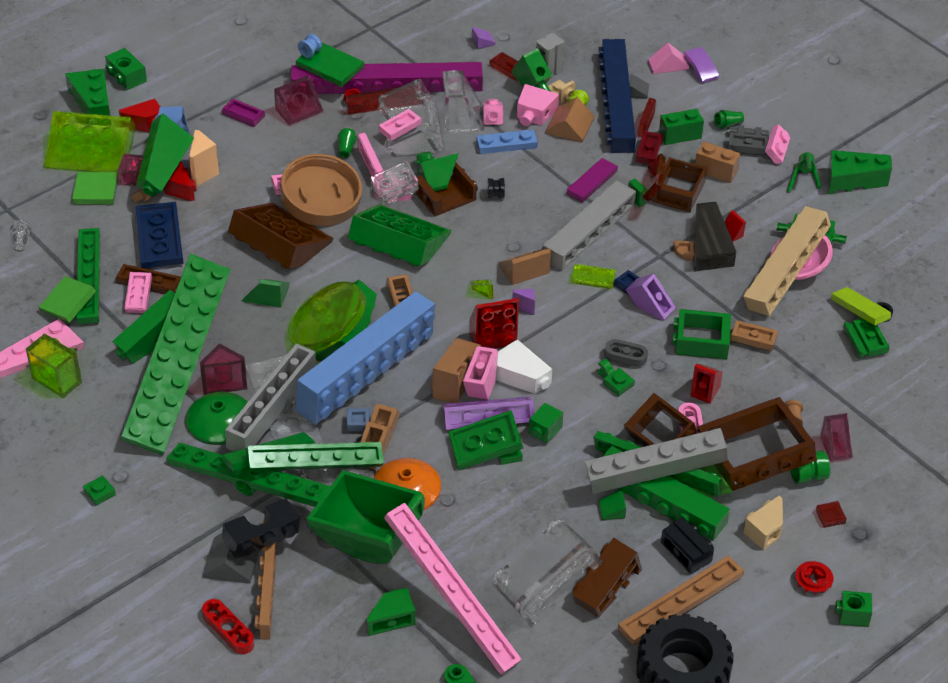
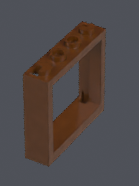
M780 397L697 426L698 433L721 428L724 440H728L781 420L799 443L733 468L728 459L726 462L714 464L732 491L817 460L815 442Z

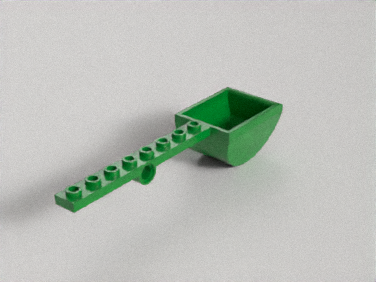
M178 443L167 456V461L170 465L234 483L236 489L246 496H252L256 490L315 507L306 518L309 527L320 538L336 549L370 563H389L403 544L384 519L387 513L403 503L408 506L418 521L424 512L425 498L423 493L342 470L333 484L329 486L277 470L248 471V468L233 472L223 463L221 454L183 443Z

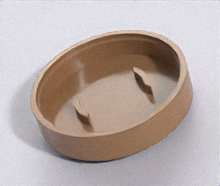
M327 154L305 155L292 161L282 174L280 186L281 201L286 210L302 222L315 226L337 225L351 218L359 207L362 194L361 179L356 170L340 158Z

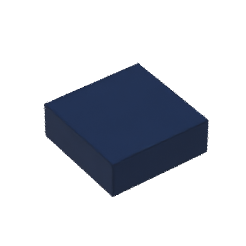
M627 270L614 280V286L629 295L626 289L640 277Z

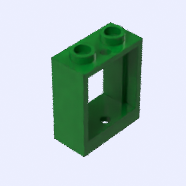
M680 309L679 317H674L673 330H677V333L673 332L672 345L676 346V355L727 360L730 345L731 314ZM684 326L720 330V340L683 336Z

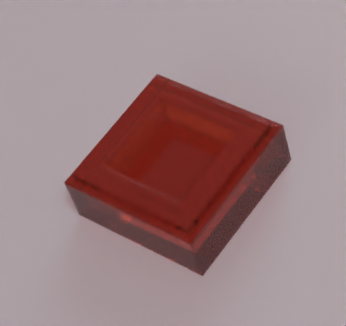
M838 501L816 505L815 511L823 528L846 524L847 518Z

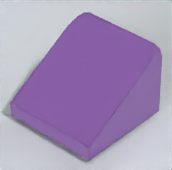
M475 27L472 28V39L478 49L496 45L489 31Z
M534 289L513 290L512 299L519 298V310L534 314Z

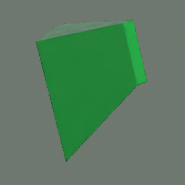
M459 153L421 162L417 167L418 175L422 176L434 191L448 188Z
M260 279L259 284L241 301L282 307L290 282Z

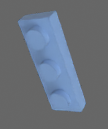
M534 129L476 136L479 154L534 149L538 146Z

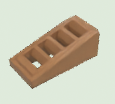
M407 274L387 277V291L395 307L400 303L398 300L406 299L413 291Z

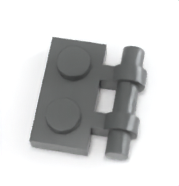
M738 125V127L730 126L728 149L735 152L767 155L765 149L769 140V130H761V127H756L755 129L744 128L742 125Z

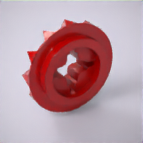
M808 561L802 563L797 568L795 580H797L798 587L804 588L805 593L811 591L816 595L818 592L825 594L827 589L832 587L834 576L830 568L825 564ZM812 573H814V576L817 579L816 583H814L811 579Z

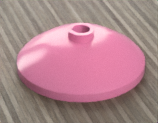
M825 235L795 280L813 277L828 266L833 256V248L830 240ZM782 237V238L774 245V247H773V249H772V251H771L770 257H771V255L773 254V252L775 251L777 244L780 243L784 237Z

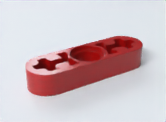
M207 600L202 606L204 620L236 653H250L254 648L253 633L220 600ZM217 610H218V616H219V618L217 617V615H216L213 611H217ZM225 623H233L235 625L231 630L221 628ZM238 633H239V638H240L242 641H247L246 644H245L244 642H240V643H239L238 636H237Z

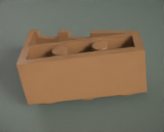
M459 338L454 340L433 368V378L430 385L433 389V398L449 403H459L465 391L464 377L476 347H481L480 344Z

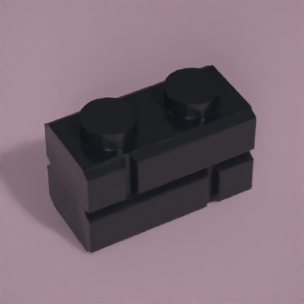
M682 518L673 525L671 524L663 529L661 544L690 574L695 573L701 567L703 568L712 562L714 554L713 544L709 539H704L699 534L694 524H689Z

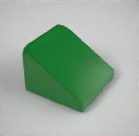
M617 491L598 501L602 520L625 518L626 504L623 491Z

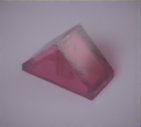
M848 413L824 416L820 438L829 460L853 458Z

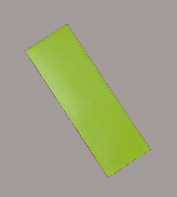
M849 287L831 293L832 301L874 326L891 319L890 311Z

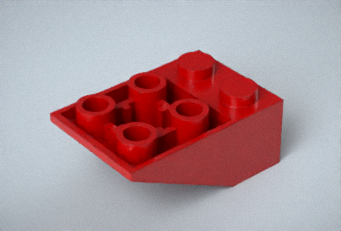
M519 298L476 305L469 319L471 341L480 344L481 347L492 349L504 348L516 341L518 337Z

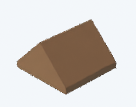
M576 97L557 108L546 129V134L583 143L594 121V115Z
M550 248L535 250L498 263L510 283L514 285L549 274L551 251Z

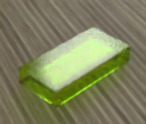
M575 264L571 283L613 289L616 270Z

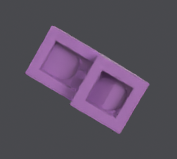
M702 47L685 51L684 58L693 66V74L701 83L719 78L712 60Z

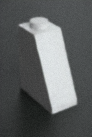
M517 339L498 351L496 380L536 394L541 390L547 389L552 383V368Z

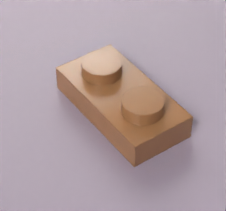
M736 320L730 341L773 351L778 330Z

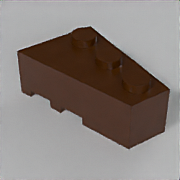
M613 537L610 543H606L603 546L597 561L589 565L584 579L575 584L572 591L575 603L599 618L615 601L617 597L615 594L619 588H626L630 584L628 578L634 572L639 574L642 571L637 551Z

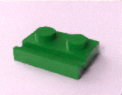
M864 319L853 320V323L849 324L844 322L843 329L859 358H862L864 355L870 357L889 352L890 347L878 325L874 326Z

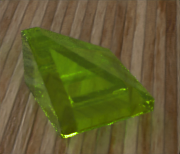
M490 279L470 281L472 290L490 299L493 298V284Z

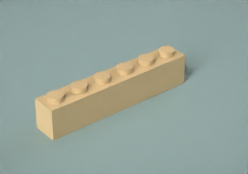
M805 206L802 212L797 215L791 228L787 230L786 235L777 244L771 257L766 260L765 266L756 275L754 282L745 291L743 297L748 310L767 316L772 314L830 228L831 224L826 211Z

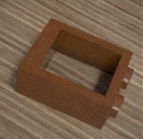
M669 157L654 186L652 202L691 213L705 184L707 167ZM670 176L696 183L692 192L666 184Z
M655 393L647 399L624 425L628 434L644 447L654 443L641 434V432L660 411L684 428L675 439L694 435L698 432L693 421Z

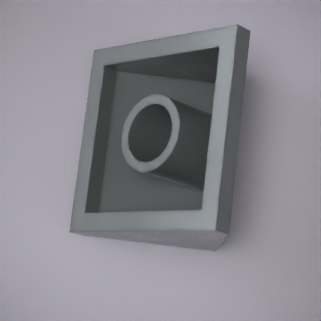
M221 533L214 537L203 577L250 584L260 549L248 556L235 559L223 541Z

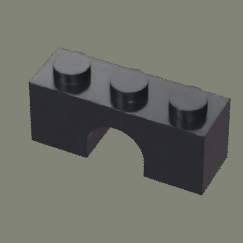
M286 498L265 506L264 522L266 524L253 525L244 515L223 524L222 539L235 559L248 556L258 549L269 547L275 542L291 538L299 533L300 517Z

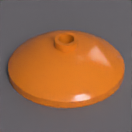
M400 458L392 460L380 467L373 478L423 493L425 498L424 510L431 507L437 501L441 492L439 474L431 465L419 459Z

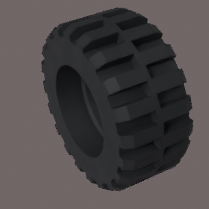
M677 614L669 615L666 620L663 617L657 620L655 625H650L640 639L636 663L637 678L640 679L639 683H729L734 660L732 645L728 639L726 640V634L721 629L717 630V625L711 621L709 623L705 622L703 617L697 616V618L690 617V614H683V616L677 617ZM674 653H688L699 658L706 667L696 672H681L670 667L663 658Z

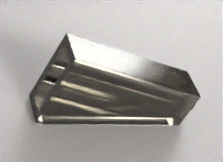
M717 202L696 204L694 272L734 267L736 249Z

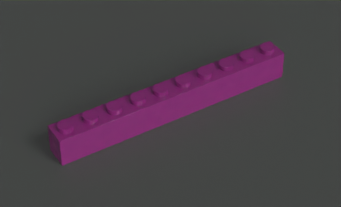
M482 62L365 64L361 71L341 87L296 65H291L292 94H345L348 89L352 88L358 89L360 93L482 91L483 72Z

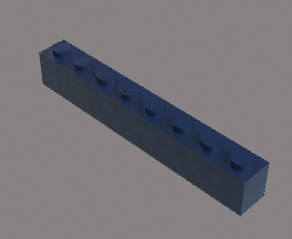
M602 39V47H598V58H602L599 60V69L603 70L600 74V80L604 82L602 83V94H605L603 95V107H606L604 108V119H608L605 122V131L609 132L607 133V145H610L611 153H634L636 135L625 39Z

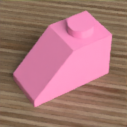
M476 347L463 380L468 397L489 400L496 380L498 349Z

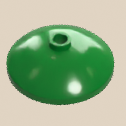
M223 391L201 396L191 404L187 411V428L194 438L203 443L224 445L226 444V428L248 401L240 395Z

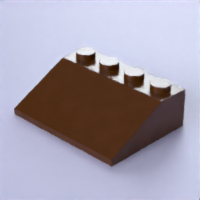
M273 202L234 210L228 232L234 235L235 239L249 244L250 248L265 254V257L277 261L285 269L304 265L333 242L331 236L310 224L298 220Z

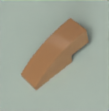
M376 403L370 422L367 421L360 443L381 442L384 455L400 416L398 409ZM365 467V468L372 469V470H376L377 467Z

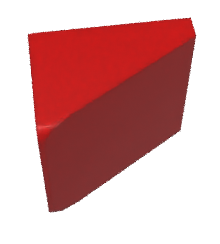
M732 210L721 226L720 232L731 242H734L744 237L746 221Z

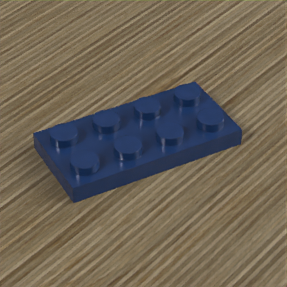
M176 202L135 206L141 267L152 268L184 264Z

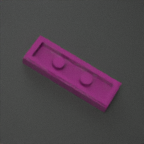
M601 158L567 188L566 194L583 203L618 171V166Z

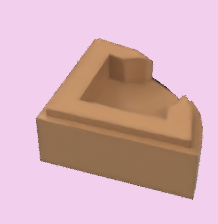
M673 240L675 253L685 260L693 261L694 242Z

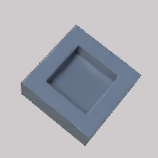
M347 408V431H364L367 421L370 422V408Z

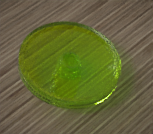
M346 281L336 282L319 289L309 296L294 312L288 325L290 341L294 346L299 344L313 351L322 350L335 344L345 337L359 322L365 310V295L356 284Z

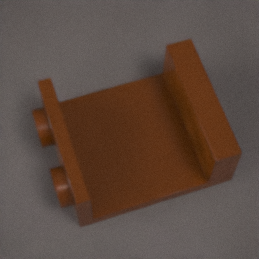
M455 163L448 188L434 191L422 176L414 178L415 194L434 217L476 201L477 184L474 180H471L465 169L461 168L457 163Z

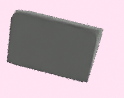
M631 74V97L648 98L649 84Z

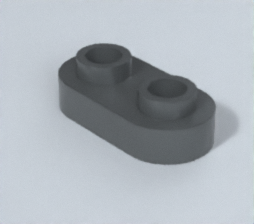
M618 339L610 340L605 345V355L612 361L633 366H641L647 362L648 350L642 345Z

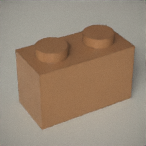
M703 141L696 153L695 164L707 167L706 175L731 183L738 172L741 153Z

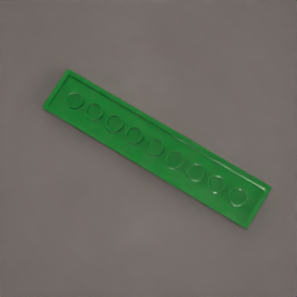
M190 253L120 440L163 456L231 269Z

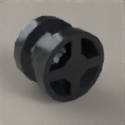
M488 178V198H493L494 196L505 198L504 178L499 180Z

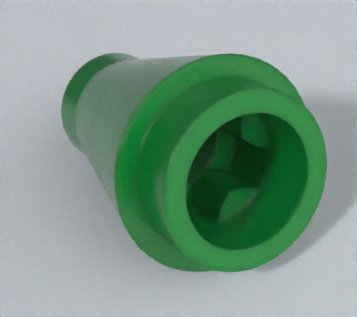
M719 110L714 115V123L716 127L721 129L744 122L743 112Z
M343 128L337 135L338 154L342 158H348L357 140V136L354 130Z

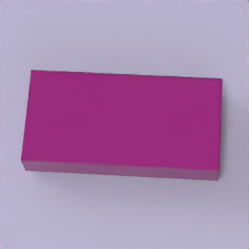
M234 98L222 108L223 115L255 127L265 117V111Z

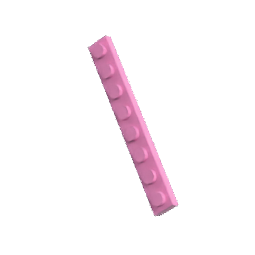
M403 503L387 513L384 519L500 675L522 660L408 506Z

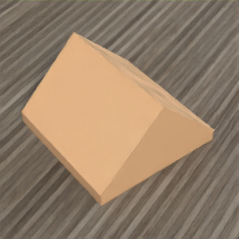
M195 130L189 160L191 177L197 187L219 175L216 144L200 130Z

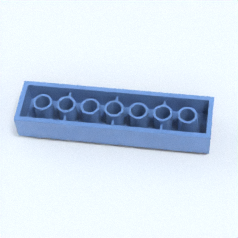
M415 291L297 380L296 411L316 425L322 419H326L335 409L342 407L349 398L356 396L367 384H371L380 374L387 372L393 364L400 362L407 353L414 351L420 343L432 336L435 303Z

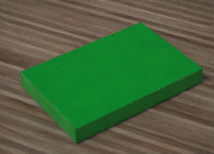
M321 42V50L315 52L311 58L301 55L296 60V66L341 87L365 67L364 61Z
M512 410L448 432L459 470L523 449Z

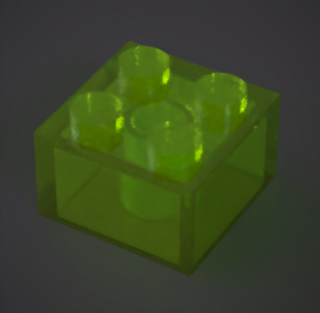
M45 333L26 348L32 379L52 392L65 398L82 383L78 354L74 349L66 347L58 339L52 338Z

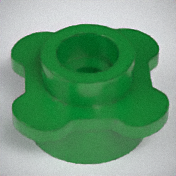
M430 151L416 154L414 164L419 163L420 165L421 162L435 159V156H432Z

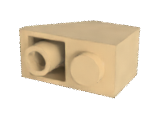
M777 496L772 501H766L762 508L756 512H751L745 519L744 534L763 550L780 539L783 526L782 497Z

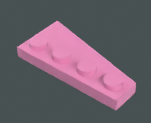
M57 319L0 352V378L24 370L29 364L44 363L46 358L58 355V357L64 356L69 350L75 348L81 350L85 348L84 342L64 322Z

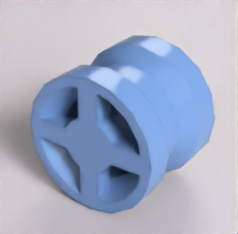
M314 34L307 35L305 40H301L298 43L299 52L306 58H311L315 52L322 48L321 40Z

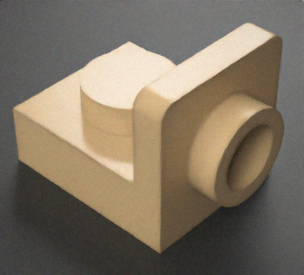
M559 79L548 87L551 92L559 94L558 103L563 104L575 90L576 83L572 80L565 84Z

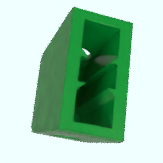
M537 48L522 55L511 71L523 87L527 84L551 92L547 82L552 77V74L539 49Z

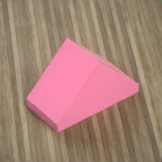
M666 43L648 59V64L653 74L689 69V64L684 58V54L669 43Z

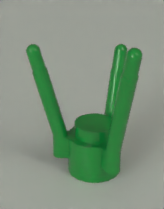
M810 152L801 154L799 162L795 164L787 192H791L799 170L804 173L812 171L817 188H821L814 156Z

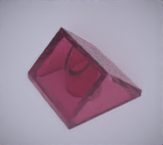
M309 75L274 89L275 110L288 125L324 111Z
M219 343L200 361L204 395L220 391L248 390L244 356Z

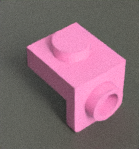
M487 99V102H482L484 124L502 125V102H498V99Z

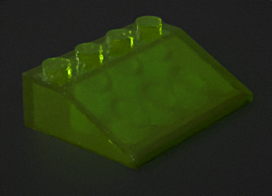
M53 111L44 168L86 172H118V174L123 175L133 145L135 124L131 117Z

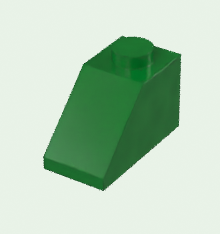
M408 588L395 589L382 595L367 617L368 636L416 625L415 608Z

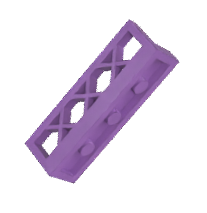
M530 396L442 404L446 430L457 429L512 410L516 423L529 422L534 414L533 399Z

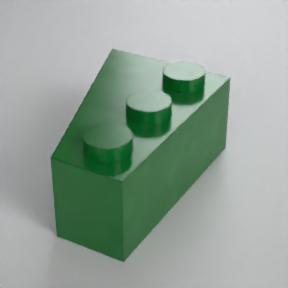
M104 69L65 73L68 92L73 95L77 105H80L82 112L91 125L112 123Z
M831 150L828 166V194H835V191L844 189L846 192L853 191V188L863 187L865 190L888 186L892 171L891 155Z

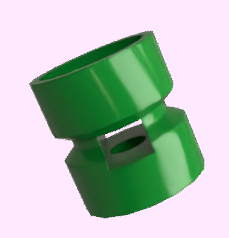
M824 450L816 451V461L790 470L793 481L796 484L808 483L812 478L815 481H820L830 477V463Z

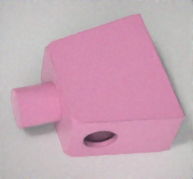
M525 84L517 105V117L520 119V123L524 126H529L531 123L543 125L556 112L559 94Z

